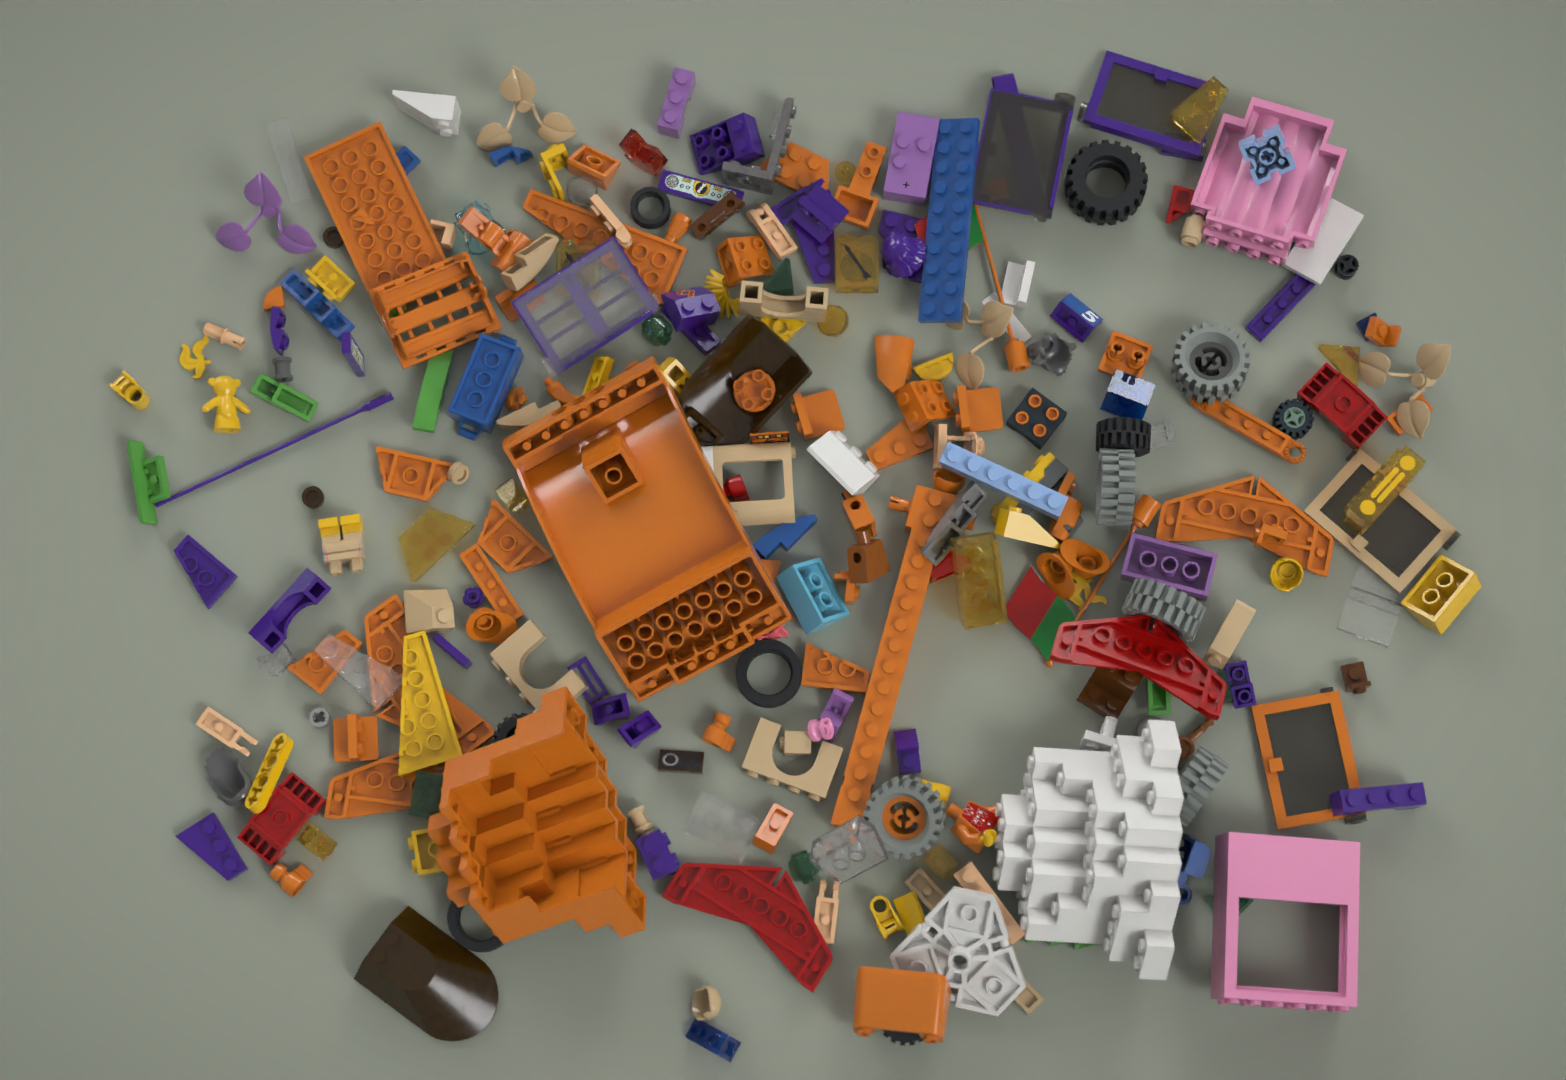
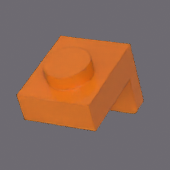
M1263 523L1260 529L1256 528L1252 540L1255 543L1253 547L1258 549L1263 538L1283 544L1288 532L1284 531V528L1280 525L1271 524L1270 526Z
M839 571V574H834V582L846 583L845 605H854V599L859 600L860 586H856V583H850L849 571Z

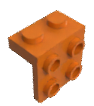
M939 380L912 381L894 394L911 432H917L930 421L951 419L955 416L952 405Z
M965 385L956 387V393H952L954 406L958 407L955 421L956 427L960 426L961 434H964V432L1001 430L1003 428L1000 393L997 387L966 390Z
M830 389L802 397L801 392L792 395L793 401L790 402L792 413L797 414L798 422H795L799 435H803L804 441L821 437L828 431L837 432L845 429L834 390Z

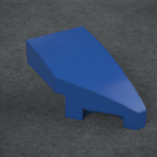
M507 146L489 153L493 165L497 167L513 158L517 165L532 158L533 154L527 149Z

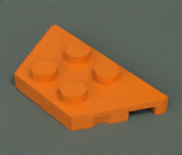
M793 142L787 144L785 158L781 157L779 163L782 165L780 177L775 178V182L796 192L804 186H809L823 178L824 183L821 187L828 190L829 160ZM770 157L757 166L766 171Z
M376 446L384 491L387 494L428 503L448 480V470L454 464Z
M495 499L491 501V507L488 516L485 518L484 527L477 544L507 574L553 559V556Z

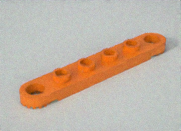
M1195 396L1191 400L1189 399L1190 405L1194 409L1286 462L1299 464L1304 460L1306 449L1302 443L1292 439L1289 435L1228 400L1219 403V400L1215 399L1214 404H1208L1206 399V402L1200 404L1196 402ZM1296 448L1300 451L1301 455L1298 458L1292 457L1289 454V450Z

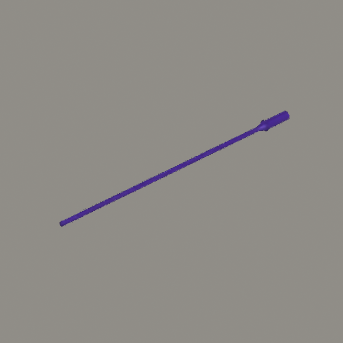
M388 392L366 402L361 408L174 494L171 498L155 503V505L159 507L356 414L371 411L394 400L391 392Z

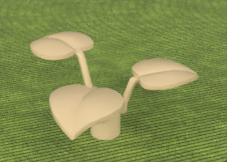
M513 65L500 85L501 95L508 101H515L506 128H503L497 122L483 127L477 136V146L489 152L511 146L513 138L508 131L517 111L526 113L530 109L532 110L538 124L541 125L538 128V135L547 142L559 143L566 141L576 133V129L570 119L559 112L545 115L543 121L540 119L535 109V104L532 103V99L536 94V86L524 71Z
M964 300L962 323H947L953 330L963 329L965 322L968 324H981V333L987 337L970 350L969 355L962 353L958 357L957 372L959 378L969 389H977L985 373V367L981 358L974 355V353L989 341H993V338H998L1006 332L1013 314V307L996 301H989L983 306L982 320H970L967 318L970 314V307Z
M1434 342L1423 344L1418 349L1416 355V362L1422 369L1412 374L1388 372L1391 365L1390 359L1381 352H1368L1359 358L1360 375L1368 386H1382L1386 381L1387 375L1390 377L1411 378L1412 384L1419 389L1410 397L1409 403H1401L1397 409V420L1400 427L1414 438H1423V434L1430 421L1428 406L1423 401L1414 400L1422 392H1425V388L1432 387L1436 379L1444 374L1451 356V344Z

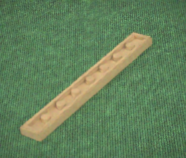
M920 867L904 882L911 892H916L918 899L930 912L946 895ZM1025 979L1026 988L1014 1001L1029 1015L1044 998Z

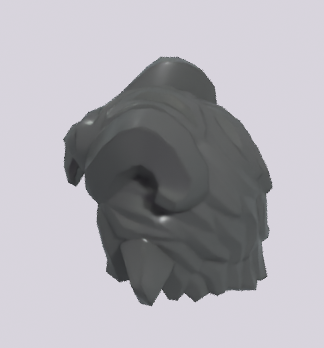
M1046 333L1040 339L1027 346V354L1033 360L1032 364L1040 365L1045 370L1056 374V376H1062L1072 359L1071 352L1077 346L1076 343H1069L1060 339L1056 333L1051 335Z

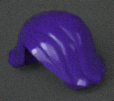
M889 232L882 243L883 268L890 276L893 275L896 278L901 277L904 279L906 276H912L913 272L918 271L926 259V243H922L923 240L919 237L912 238L904 233Z

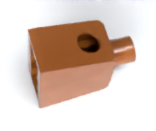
M868 529L857 530V543L847 549L850 583H870L889 572L890 566L882 540L870 539Z

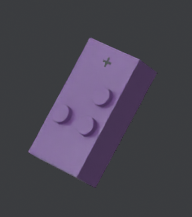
M898 111L883 191L884 200L925 206L940 118Z
M1132 533L1120 580L1133 583L1136 578H1145L1148 581L1151 579L1156 583L1161 582L1168 587L1172 586L1177 591L1186 593L1189 597L1206 602L1218 554Z

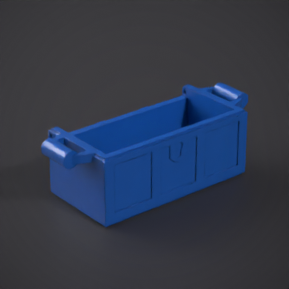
M480 333L447 410L451 419L459 422L460 430L458 435L475 441L483 431L492 433L524 358L521 348L516 346L517 340L502 334L496 339ZM465 424L479 430L476 433L462 428V426Z

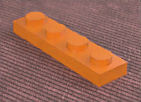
M477 543L459 554L495 611L511 615L516 621L525 616Z

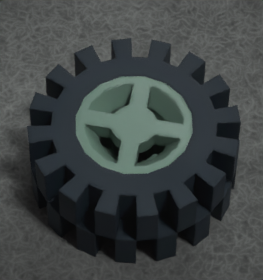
M1288 399L1284 403L1282 402L1276 409L1272 418L1274 419L1272 424L1276 429L1289 435L1294 440L1301 439L1313 426V411H1310V406L1308 404L1305 406L1302 400L1297 402V399L1292 401Z

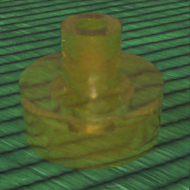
M840 162L835 168L837 181L842 184L851 183L856 168L851 162Z

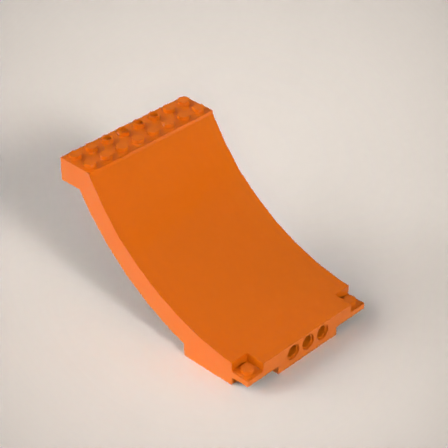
M654 356L502 439V448L518 473L541 528L595 631V637L638 703L674 683L677 685L682 684L755 644L754 640L793 619L781 598V594L727 499L683 412L673 388Z

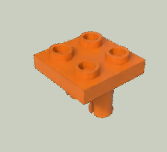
M1113 330L1097 371L1138 386L1154 345Z

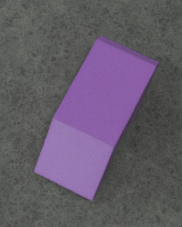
M836 688L833 690L824 711L818 719L820 721L822 718L828 717L832 721L834 735L832 739L825 740L831 744L854 701V697Z

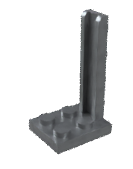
M788 97L784 101L767 170H762V168L754 165L750 167L743 166L737 161H724L722 166L724 185L768 195L773 194L775 178L780 177L782 165L779 164L781 157L785 158L787 145H784L785 139L790 138L792 126H789L790 120L795 119L797 107L794 106V98Z

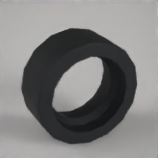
M644 187L632 196L630 202L631 216L641 228L648 230L657 229L669 220L671 214L669 198L659 188ZM647 197L658 198L663 205L662 214L655 219L643 218L638 212V205L641 200Z

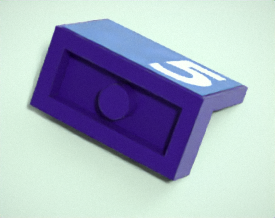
M1072 293L1063 298L1050 315L1052 319L1082 343L1086 341L1092 331L1103 321L1100 316Z

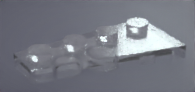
M330 634L314 649V653L377 711L402 687L403 674H399L385 664L382 665L373 660L372 657L360 653L352 646Z

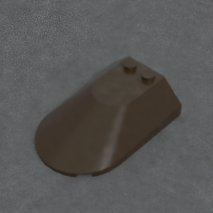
M748 313L687 379L681 390L679 403L700 444L704 446L744 444L750 440V433H757L812 375V370L797 351L766 323ZM760 369L774 381L776 388L775 398L766 409L758 412H749L740 408L735 401L733 383L745 372Z
M407 906L390 923L363 959L354 977V980L425 1033L443 1041H461L479 1034L491 1022L499 1001L497 981L489 966L410 906Z

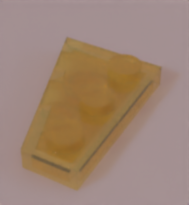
M1213 76L1170 113L1169 118L1200 144L1229 89Z

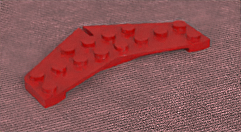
M1148 615L1064 622L1059 626L1049 656L1050 660L1063 664L1138 672L1205 717L1216 721L1219 719L1227 689L1225 681L1161 620L1154 618L1150 632L1148 628L1151 616Z
M684 863L680 866L662 894L664 899L673 904L749 925L801 985L814 993L832 964L833 955L787 871L784 872L774 888L772 885L783 869L782 867Z

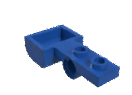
M1183 833L1181 839L1184 842V846L1179 848L1180 851L1184 852V858H1181L1182 866L1177 882L1178 887L1184 889V893L1180 898L1179 905H1185L1192 899V891L1185 884L1188 875L1198 878L1203 877L1211 856L1207 845L1194 836Z

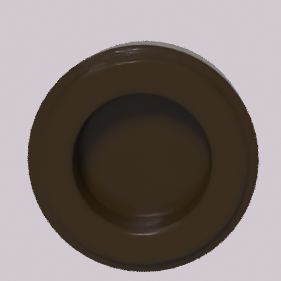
M336 226L329 227L324 231L323 240L329 248L337 249L344 244Z
M310 486L303 491L302 501L308 508L316 509L324 503L325 496L320 488Z

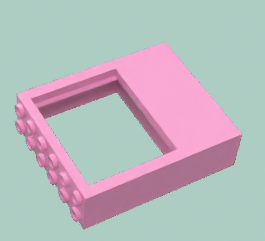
M1227 832L1215 836L1211 999L1218 1000V1004L1224 1005L1239 1004L1240 1001V1006H1261L1262 1003V1007L1276 1008L1283 1007L1284 1004V1009H1305L1306 1006V1010L1309 1011L1327 1010V1012H1349V1008L1357 1007L1360 842ZM1239 898L1340 905L1338 992L1237 985Z

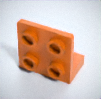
M761 235L727 238L715 249L728 288L736 287L745 278L770 276L775 273Z

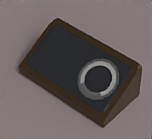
M660 749L658 771L703 774L704 752Z

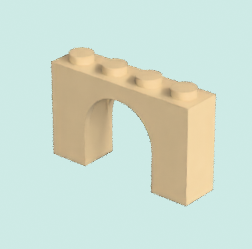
M742 280L739 315L746 316L749 313L756 317L825 323L829 288L807 286L804 295L781 296L766 292L763 289V282Z
M528 620L493 650L490 655L493 657L492 664L499 671L503 669L507 674L505 677L507 682L513 688L515 686L521 691L519 696L526 704L530 702L534 706L533 713L540 711L542 695L566 686L573 697L577 699L589 687L576 671L572 669L548 688L536 689L528 684L523 673L524 662L527 656L547 639L539 627L532 620Z
M760 717L742 765V770L746 771L745 775L755 779L758 776L766 778V783L777 787L778 784L787 786V791L799 794L801 791L808 794L807 798L816 802H820V799L826 800L844 748L823 741L815 763L810 770L801 775H787L776 767L772 758L773 750L782 727L780 724Z

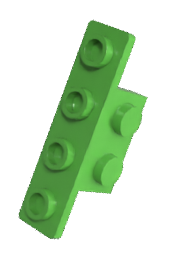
M129 440L126 442L127 454L130 461L138 517L141 524L156 525L158 522L154 504L171 498L164 456L158 455L146 459L144 443Z

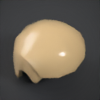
M702 986L701 989L694 991L692 999L693 1016L696 1020L714 1019L722 1007L719 991L712 986Z

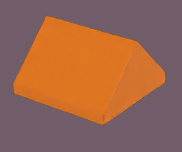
M583 144L566 162L569 173L604 190H607L621 165V161L586 144Z

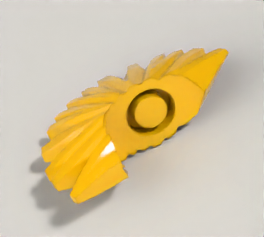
M711 269L710 272L714 277L706 276L710 281H704L708 284L704 288L712 289L710 291L714 293L721 309L719 317L722 318L726 312L727 319H731L733 311L738 318L740 298L732 299L725 276Z

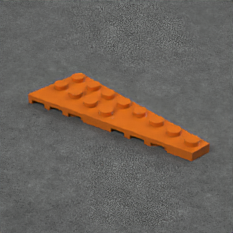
M530 189L522 207L523 210L583 252L591 251L612 236L616 238L614 231L610 233L603 224L605 221L601 216L596 217L589 210ZM623 224L631 235L632 246L626 249L622 247L654 300L659 305L665 306L661 295L671 292L688 248ZM611 251L601 257V264L610 271L614 272L621 267ZM624 271L618 274L619 277L632 285Z

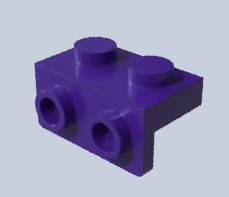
M660 829L635 840L653 881L678 871L677 866L680 863L675 852L671 854L668 849V845L671 843L666 832L661 833Z

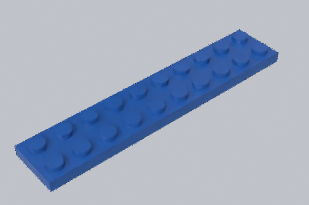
M979 118L940 119L933 158L925 241L927 246L926 259L923 262L918 321L920 323H962L980 128Z

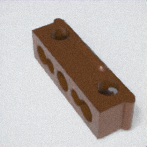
M733 191L728 193L689 225L694 231L695 237L698 240L706 238L744 207L745 202L739 199Z

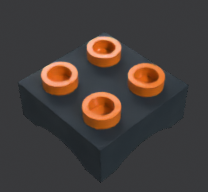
M1032 387L1008 418L1006 426L1025 437L1041 450L1053 432L1065 419L1067 412Z

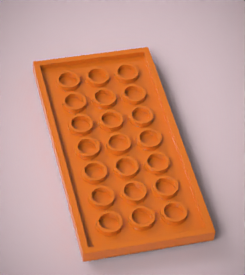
M381 121L304 156L306 164L367 293L368 290L446 259ZM360 208L363 209L375 221V225L366 224V218L362 214L354 213ZM360 216L364 219V223L356 222L352 219Z

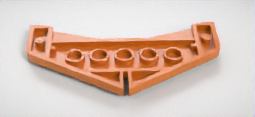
M1253 475L1167 500L1160 509L1155 539L1176 543L1244 538L1255 543L1252 540V536L1256 528L1260 529L1263 523L1270 526L1271 524H1277L1282 526L1284 531L1288 532L1285 542L1279 544L1263 538L1260 547L1281 558L1289 557L1296 559L1302 565V569L1314 575L1328 576L1334 546L1333 537L1260 476L1257 480L1255 495L1251 494L1255 477Z
M394 594L365 616L364 624L373 712L376 713L392 701L393 704L376 716L400 727L404 636L410 634H406L404 604L397 594ZM443 688L462 755L478 749L494 737L495 730L487 721Z
M398 752L338 775L329 784L324 818L341 820L415 808L430 815L439 813L445 763L399 777Z

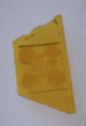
M429 508L399 537L412 582L415 584L475 527V524L471 521H465L456 516Z

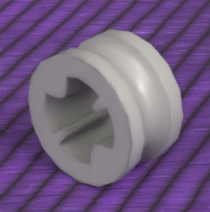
M315 708L311 711L309 720L313 726L321 729L329 725L331 716L324 708ZM325 713L323 715L325 721H319L318 724L315 723L317 721L315 718L316 714L321 715Z

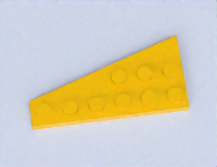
M425 630L404 636L399 777L445 763L447 760L462 755Z

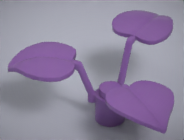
M261 171L247 183L244 189L246 199L255 206H261L259 213L244 230L238 222H227L221 225L216 232V240L224 247L233 251H245L251 244V237L246 233L251 230L262 214L268 218L277 216L278 231L281 233L277 238V242L285 251L293 254H304L317 247L311 235L303 227L290 224L285 226L284 230L282 229V211L279 210L282 199L273 183Z

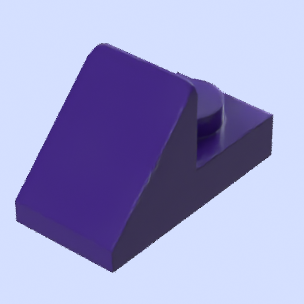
M626 693L591 704L594 725H603L615 720H628L630 717Z
M647 710L619 727L617 731L631 748L636 749L643 740L658 732L662 726L651 712Z
M916 729L894 731L899 775L921 773Z

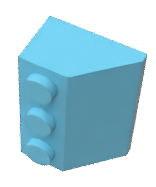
M820 557L794 564L776 577L806 634L819 631L850 615Z

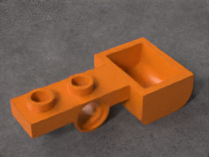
M867 141L850 187L838 186L834 198L849 210V213L842 222L869 230L879 205V198L870 196L876 184L887 147Z
M472 206L467 209L458 222L462 228L495 255L489 265L498 273L515 264L514 254L533 242L525 234L518 231H513L509 237L506 236L500 226L489 221Z

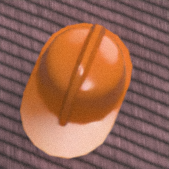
M1067 539L1060 546L1063 559L1073 566L1074 572L1081 578L1089 579L1098 574H1103L1110 566V560L1104 551L1081 540Z
M1060 550L1040 554L1036 560L1037 567L1048 587L1061 599L1072 597L1075 592V584L1071 576L1073 566L1063 559Z
M481 607L470 614L465 630L467 635L473 640L502 644L517 631L518 625L511 615L494 611L488 607Z

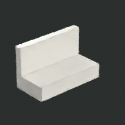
M1027 260L1026 264L1022 265L1008 261L1001 291L1005 304L1020 308L1025 307L1035 262Z

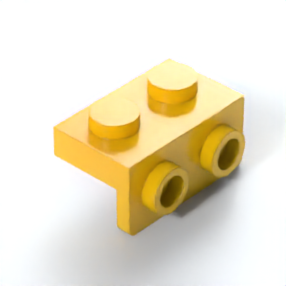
M326 255L311 270L308 268L305 270L309 275L307 280L315 287L320 285L324 289L322 294L330 301L335 299L340 303L357 285Z

